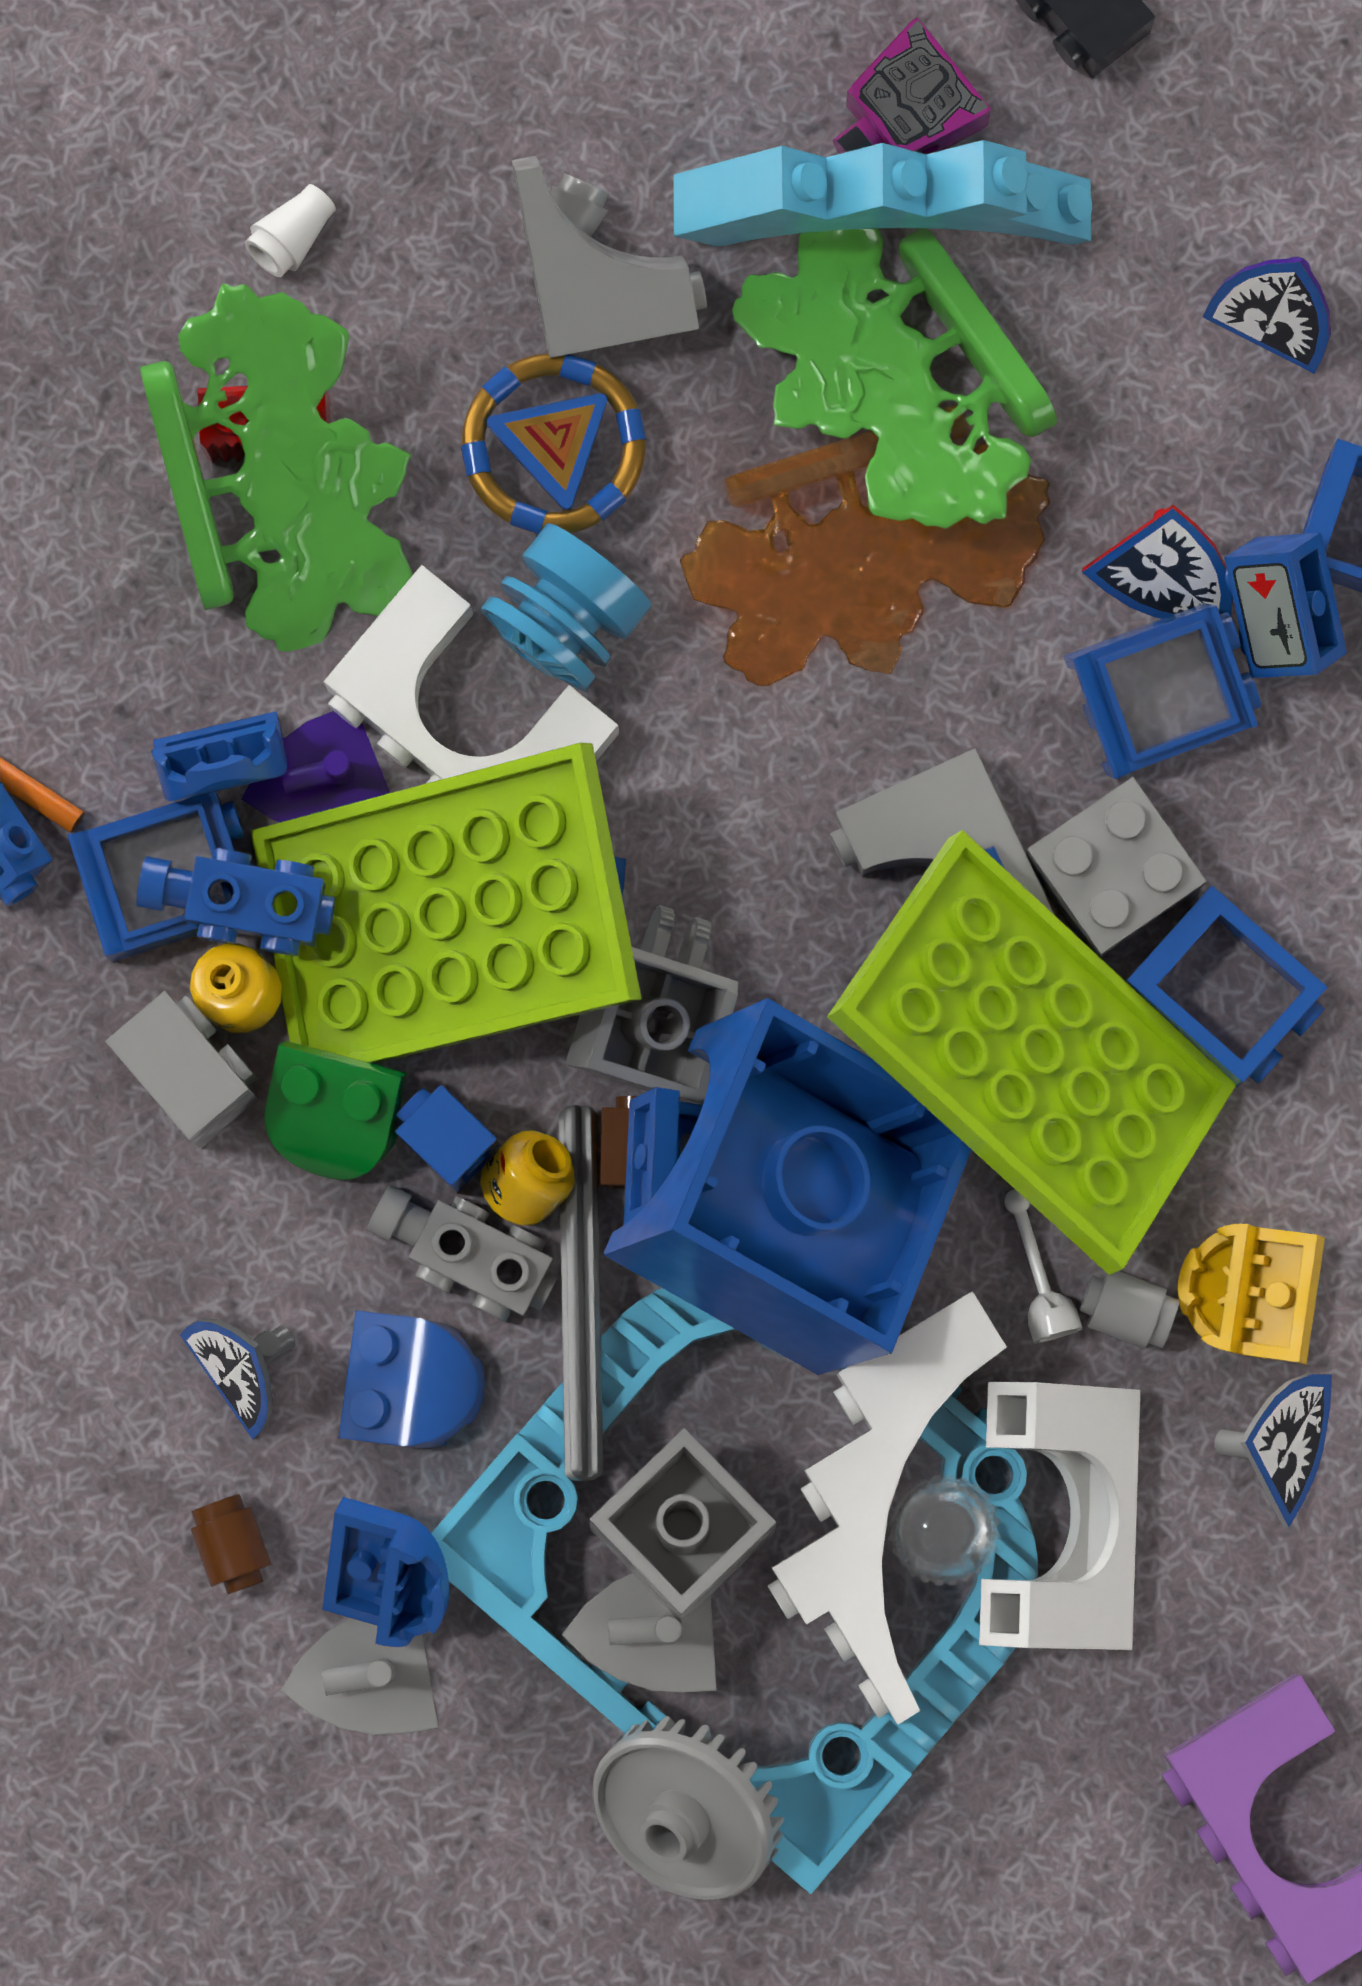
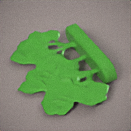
M878 228L801 233L798 243V275L792 278L784 273L773 272L765 275L751 274L746 277L742 285V296L735 300L732 309L734 320L755 341L759 348H774L780 352L796 355L797 357L796 368L786 376L785 380L778 383L775 387L773 404L775 426L802 429L809 424L817 425L822 434L839 438H849L861 428L872 430L879 439L875 455L869 461L865 481L869 510L873 515L897 521L913 518L925 526H938L945 529L965 517L983 524L993 519H1003L1006 517V493L1015 484L1027 478L1031 458L1022 445L1009 438H996L989 434V407L991 403L999 402L1019 431L1028 437H1036L1057 424L1056 413L1039 381L930 230L919 228L905 236L899 243L898 251L901 261L911 277V280L906 283L884 278L879 266L882 257L883 239ZM876 289H882L889 295L875 303H871L866 299L867 294ZM922 293L948 330V332L934 340L924 337L921 332L905 325L900 317L913 296ZM956 345L961 348L983 379L982 384L968 396L952 394L942 390L932 378L930 371L933 358ZM954 400L958 403V406L949 413L938 407L941 401ZM967 409L972 410L973 414L965 419L970 426L974 425L965 443L958 446L952 443L950 438L952 425L955 419ZM984 437L989 447L985 452L977 455L973 451L975 443L979 438Z
M222 284L214 308L203 315L188 318L178 335L180 351L192 366L201 368L210 375L206 394L199 406L191 407L183 401L178 378L170 362L161 361L140 366L204 609L208 610L224 606L233 601L234 591L227 563L240 560L257 571L258 587L245 611L246 627L258 633L263 639L275 641L279 651L290 652L321 643L328 635L336 607L339 603L345 602L354 612L359 614L379 616L412 577L413 574L402 550L400 540L385 535L380 528L367 520V516L373 506L382 503L387 498L397 496L405 478L406 467L411 454L386 442L381 444L373 443L370 439L369 431L351 419L344 418L328 424L320 418L316 407L325 392L334 386L343 372L349 342L347 329L325 315L311 314L301 301L289 297L284 292L258 298L251 288L245 284L237 286ZM228 358L231 363L224 374L216 375L214 363L219 359ZM238 373L244 374L248 379V388L238 402L221 409L218 406V402L227 400L225 391H221V389ZM241 411L249 422L244 426L234 424L229 420V416ZM219 423L231 429L239 436L245 453L244 464L236 474L205 480L194 437L203 428ZM232 492L239 498L240 504L254 517L255 528L244 535L236 544L222 546L210 498ZM277 550L281 557L278 562L267 563L262 560L258 552Z

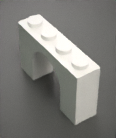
M423 565L418 568L324 680L328 692L334 696L328 703V706L356 729L363 720L382 735V738L376 745L403 768H406L413 760L431 775V778L426 783L580 742L593 743L595 759L597 761L619 735L617 723L568 685L524 739L504 752L481 757L467 756L451 751L437 742L426 730L420 719L418 706L420 687L430 666L473 616L471 604Z
M988 1382L986 1447L1033 1450L1047 1456L1059 1469L1068 1490L1070 1527L1061 1556L1055 1565L1043 1576L1033 1580L981 1579L979 1645L1019 1648L1132 1650L1140 1390L1039 1382Z

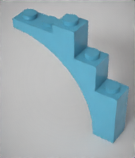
M986 140L930 154H923L880 143L830 157L779 146L674 174V236L712 246H725L755 239L798 233L876 228H931L985 231L1034 237L1064 244H1080L1091 241V179L1026 162V151Z

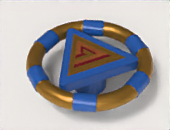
M549 353L525 357L504 366L481 386L465 417L461 438V452L466 476L481 501L495 515L512 526L539 534L547 523L554 524L569 533H574L592 527L601 521L603 522L627 501L626 499L632 493L642 472L647 438L641 410L638 408L629 390L614 374L597 364V362L572 354L550 358ZM560 376L591 386L599 392L598 394L491 416L495 407L522 383L539 377ZM608 401L616 413L623 446L621 461L611 482L593 496L587 504L572 509ZM487 426L563 511L548 512L547 510L515 501L502 490L491 474L492 471L485 443Z

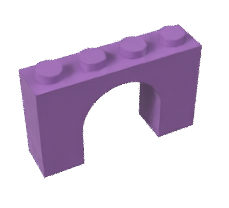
M1293 1674L1164 1754L1163 1756L1171 1769L1161 1774L1181 1808L1192 1802L1203 1819L1205 1825L1196 1830L1197 1835L1216 1864L1227 1858L1240 1880L1230 1886L1250 1920L1259 1915H1262L1275 1936L1265 1942V1945L1283 1974L1288 1976L1296 1971L1300 1979L1308 1984L1362 1950V1863L1328 1882L1319 1884L1294 1883L1272 1872L1260 1858L1253 1843L1250 1829V1813L1254 1797L1261 1784L1278 1767L1336 1732L1302 1676Z

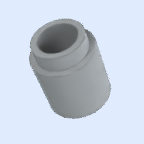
M1118 1271L1111 1275L1106 1273L1104 1278L1095 1275L1091 1276L1079 1311L1090 1315L1087 1328L1144 1349L1148 1343L1163 1348L1173 1325L1180 1300L1167 1296V1288Z

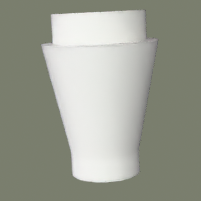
M308 184L300 194L250 227L252 235L245 241V247L252 258L263 269L276 277H282L288 270L296 271L324 224L336 211L335 205L321 189Z

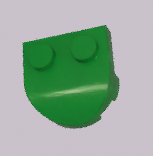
M284 1041L278 1045L265 1105L264 1122L268 1137L276 1150L285 1159L309 1173L336 1180L360 1177L374 1168L389 1154L398 1138L395 1127L407 1073Z

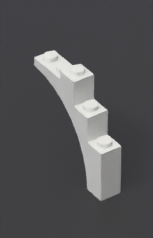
M973 1291L899 1335L892 1354L851 1365L837 1374L843 1386L833 1391L835 1397L853 1425L864 1419L870 1431L806 1469L804 1472L809 1478L810 1483L800 1489L819 1521L822 1522L832 1516L838 1527L771 1567L778 1580L769 1584L768 1588L786 1618L790 1619L799 1613L807 1625L826 1612H829L834 1623L825 1627L824 1630L842 1660L846 1662L856 1656L869 1679L858 1686L879 1719L890 1712L897 1724L915 1715L920 1709L897 1663L884 1610L882 1555L888 1512L905 1461L931 1417L965 1378L1007 1347Z

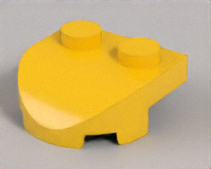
M1240 1223L1218 1228L1217 1233L1206 1239L1198 1248H1193L1189 1251L1179 1274L1178 1300H1180L1179 1305L1182 1313L1188 1317L1193 1328L1204 1342L1215 1348L1241 1356L1307 1365L1325 1237L1309 1233L1261 1228Z

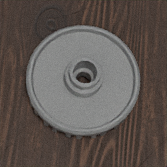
M667 1716L660 1721L653 1731L649 1720H645L641 1725L635 1723L623 1737L621 1735L602 1758L593 1780V1801L602 1830L613 1848L641 1876L660 1888L680 1896L702 1900H720L739 1895L749 1889L759 1879L779 1849L775 1847L783 1835L778 1829L782 1825L784 1817H769L778 1804L777 1797L768 1795L772 1788V1782L767 1781L755 1788L750 1779L757 1770V1764L755 1762L742 1763L746 1753L744 1748H739L730 1759L720 1754L717 1750L723 1742L724 1736L719 1734L712 1739L708 1725L701 1726L692 1737L683 1735L685 1728L684 1719L679 1720L675 1724Z

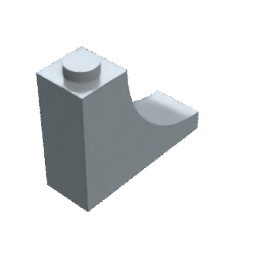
M537 156L512 160L542 328L550 358L699 329L696 310L707 308L703 279L700 271L689 272V267L683 255L673 257L637 256L617 251L601 244L575 226L556 204L546 187Z
M975 748L836 812L835 822L838 829L829 833L830 839L843 866L846 868L855 864L861 877L893 867L930 866L947 839L963 830L983 849L994 846L1005 870L1053 913Z

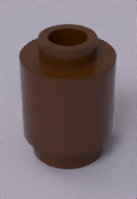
M240 1494L191 1511L196 1526L190 1530L211 1587L223 1583L227 1595L264 1582L260 1569L272 1565L252 1507H244Z

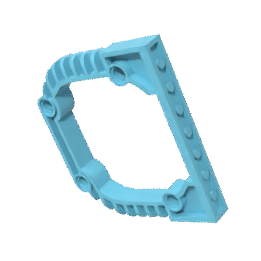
M663 1288L637 1301L601 1336L603 1434L657 1371L690 1344L738 1330ZM759 1343V1344H760L762 1347H764L765 1349H767V1350L773 1352L774 1354H776V1355H778V1356H780V1357H784L783 1355L777 1353L776 1351H774V1350L768 1348L767 1346H765V1345ZM562 1382L434 1529L432 1535L441 1548L449 1581L625 1734L635 1723L641 1725L645 1720H649L653 1731L660 1721L667 1717L665 1713L649 1700L639 1709L621 1693L628 1683L616 1679L595 1665L590 1666L533 1617L549 1598L546 1576L548 1533L560 1530L569 1524L578 1510L579 1502L576 1485L565 1474L564 1396ZM960 1386L934 1413L919 1439L942 1458L940 1481L945 1499L961 1518L978 1531L979 1541L974 1583L953 1621L905 1677L920 1711L900 1724L894 1721L890 1712L879 1719L874 1713L859 1728L851 1723L840 1721L826 1724L814 1734L809 1743L808 1757L789 1763L757 1766V1770L750 1779L755 1788L767 1781L772 1782V1788L768 1795L777 1797L778 1804L769 1817H784V1821L778 1829L783 1835L775 1847L779 1850L771 1861L809 1894L814 1892L912 1776L915 1768L1015 1650L1016 1647L979 1645L981 1579L1033 1580L1038 1578L1035 1538L1028 1516L1019 1499L1026 1485L1027 1471L1024 1460L1015 1449L986 1447L987 1410L982 1407L974 1415L956 1399L963 1391ZM985 1457H998L1009 1467L1010 1482L1000 1493L988 1494L981 1490L976 1482V1467ZM544 1481L557 1484L565 1497L563 1509L557 1516L551 1519H541L535 1516L528 1504V1496L531 1489L536 1484ZM840 1736L848 1737L855 1741L859 1749L857 1764L850 1771L844 1773H836L829 1770L824 1765L822 1759L825 1745L831 1739Z

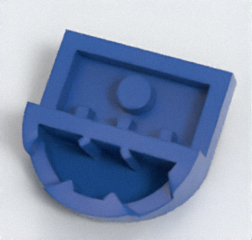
M277 711L154 739V750H151L163 796L168 801H177L279 777L287 770L284 739Z
M356 1310L338 1438L418 1449H431L446 1445V1440L455 1435L463 1425L471 1424L474 1421L481 1407L485 1378L480 1358L473 1355L466 1341L460 1336L462 1333L450 1325L416 1317Z
M342 1497L334 1513L322 1610L378 1626L375 1644L382 1646L405 1647L415 1636L422 1635L428 1631L434 1634L448 1608L449 1578L443 1553L432 1533L422 1523L410 1516Z

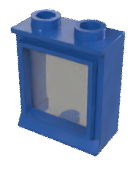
M1204 603L1063 656L1067 668L1075 670L1086 700V703L1082 705L1090 728L1097 731L1107 760L1101 763L1107 776L1117 779L1132 771L1245 729L1258 726L1253 710L1261 708L1259 693L1250 673L1240 674L1233 650L1240 648V640L1228 612L1219 614L1216 605Z
M215 791L177 801L93 829L68 834L104 954L111 962L197 936L199 926L188 924L184 920L186 909L166 905L163 911L137 907V890L145 857L149 856L171 860L173 868L193 871L196 856L212 858L214 848L237 851L234 840L245 836L233 801L222 804L220 796ZM218 882L213 885L210 890L211 901L218 905L228 903L234 894L233 886L227 882Z

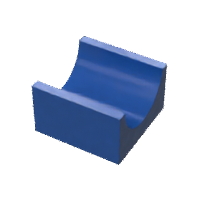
M769 998L698 1028L688 1051L710 1064V1076L706 1097L696 1125L679 1159L661 1187L633 1219L612 1232L603 1255L817 1375L892 1354L972 1149L873 1059Z

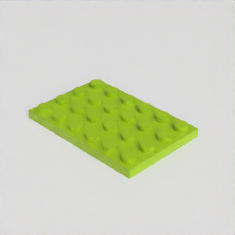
M580 742L251 830L257 867L275 870L277 860L311 865L315 867L313 877L324 879L326 883L324 895L336 898L329 935L317 933L315 946L300 945L298 956L273 953L276 970L282 985L281 997L290 1042L376 1064L642 1000L593 743ZM289 893L279 895L273 904L274 912L280 916L293 914L297 908V898Z
M963 830L947 839L827 1016L828 1019L1108 1275L1125 1268L1236 1087V1084Z

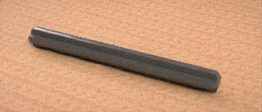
M573 1105L565 1107L559 1114V1141L570 1154L575 1176V1184L568 1198L560 1205L565 1474L571 1480L591 1481L600 1477L604 1471L596 1112L592 1107Z

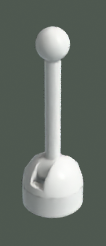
M1015 1189L1009 1191L1005 1196L1004 1204L1006 1209L1015 1215L1039 1293L1038 1297L1031 1303L1028 1311V1326L1033 1343H1043L1082 1330L1083 1327L1075 1305L1068 1297L1061 1293H1055L1050 1289L1026 1211L1030 1202Z

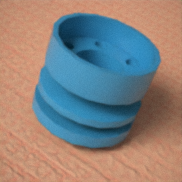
M547 523L522 555L523 562L539 581L532 587L519 579L505 576L500 583L501 588L518 605V608H514L497 597L490 596L481 607V612L499 631L503 641L526 662L543 674L560 679L572 687L586 692L595 680V675L577 655L580 654L591 662L605 667L611 660L610 654L594 635L595 632L600 628L613 636L627 639L652 607L651 601L625 574L598 552L562 528Z

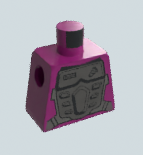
M916 17L851 85L847 91L846 106L858 121L832 141L839 154L880 143L923 154H930L945 150L985 128L989 123L991 108L923 23Z

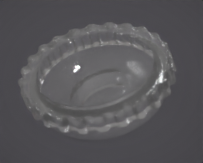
M951 1474L946 1477L934 1475L930 1480L924 1478L918 1482L917 1486L912 1485L908 1487L906 1495L898 1498V1506L894 1507L891 1511L893 1519L888 1523V1528L891 1529V1535H889L888 1539L894 1546L892 1549L893 1555L899 1557L900 1566L906 1567L912 1577L918 1576L923 1583L931 1581L936 1586H941L943 1583H948V1585L952 1586L956 1585L957 1581L966 1582L970 1580V1576L973 1574H980L982 1572L981 1568L991 1562L990 1556L997 1551L996 1541L1000 1538V1532L997 1530L998 1525H1000V1519L995 1516L996 1507L990 1504L989 1495L982 1493L977 1484H969L966 1478L956 1479Z

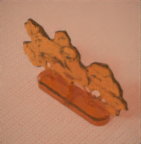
M958 405L946 407L943 410L950 413ZM965 411L955 419L950 433L952 442L964 438L970 432V425L965 419L967 418ZM869 431L723 479L726 493L732 506L743 508L771 500L775 510L765 529L751 531L725 520L707 521L702 533L696 538L695 550L684 554L680 559V563L694 600L714 607L733 610L737 613L738 618L729 627L727 633V646L723 659L732 669L744 672L746 680L753 684L768 686L795 672L804 670L809 655L814 651L822 636H828L837 640L840 649L846 654L849 664L871 672L891 675L902 652L899 642L902 635L913 632L923 615L924 607L918 595V590L923 583L933 579L949 587L953 594L968 603L1006 608L1013 604L1025 583V569L1037 559L1040 547L1045 541L1038 516L1048 508L1051 502L1048 495L1049 480L1028 474L1027 478L1015 484L1006 493V517L1003 519H993L986 524L965 517L945 529L938 526H925L913 518L897 521L876 516L871 513L869 508L862 504L854 473L867 470L870 459L875 455L879 438L873 431ZM984 442L973 451L978 455L985 452L989 446ZM837 479L843 501L838 508L832 509L819 523L809 525L791 507L789 494ZM784 530L788 548L781 553L775 549L774 536Z

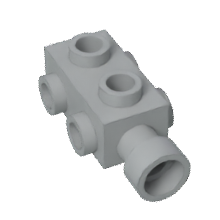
M391 1184L388 1185L366 1230L388 1241L394 1236L413 1246L409 1260L420 1265L415 1277L446 1293L450 1292L454 1283L476 1293L477 1296L472 1306L503 1322H507L511 1312L524 1317L529 1306L539 1311L542 1310L558 1278L547 1272L553 1258L542 1253L547 1243L546 1241L512 1225L508 1235L485 1224L490 1214L489 1212L458 1196H455L451 1206L438 1200L432 1212L410 1202L412 1195ZM448 1231L460 1233L465 1240L463 1250L456 1255L445 1254L439 1246L441 1236ZM506 1260L517 1262L522 1269L521 1279L512 1285L502 1283L497 1277L498 1266Z

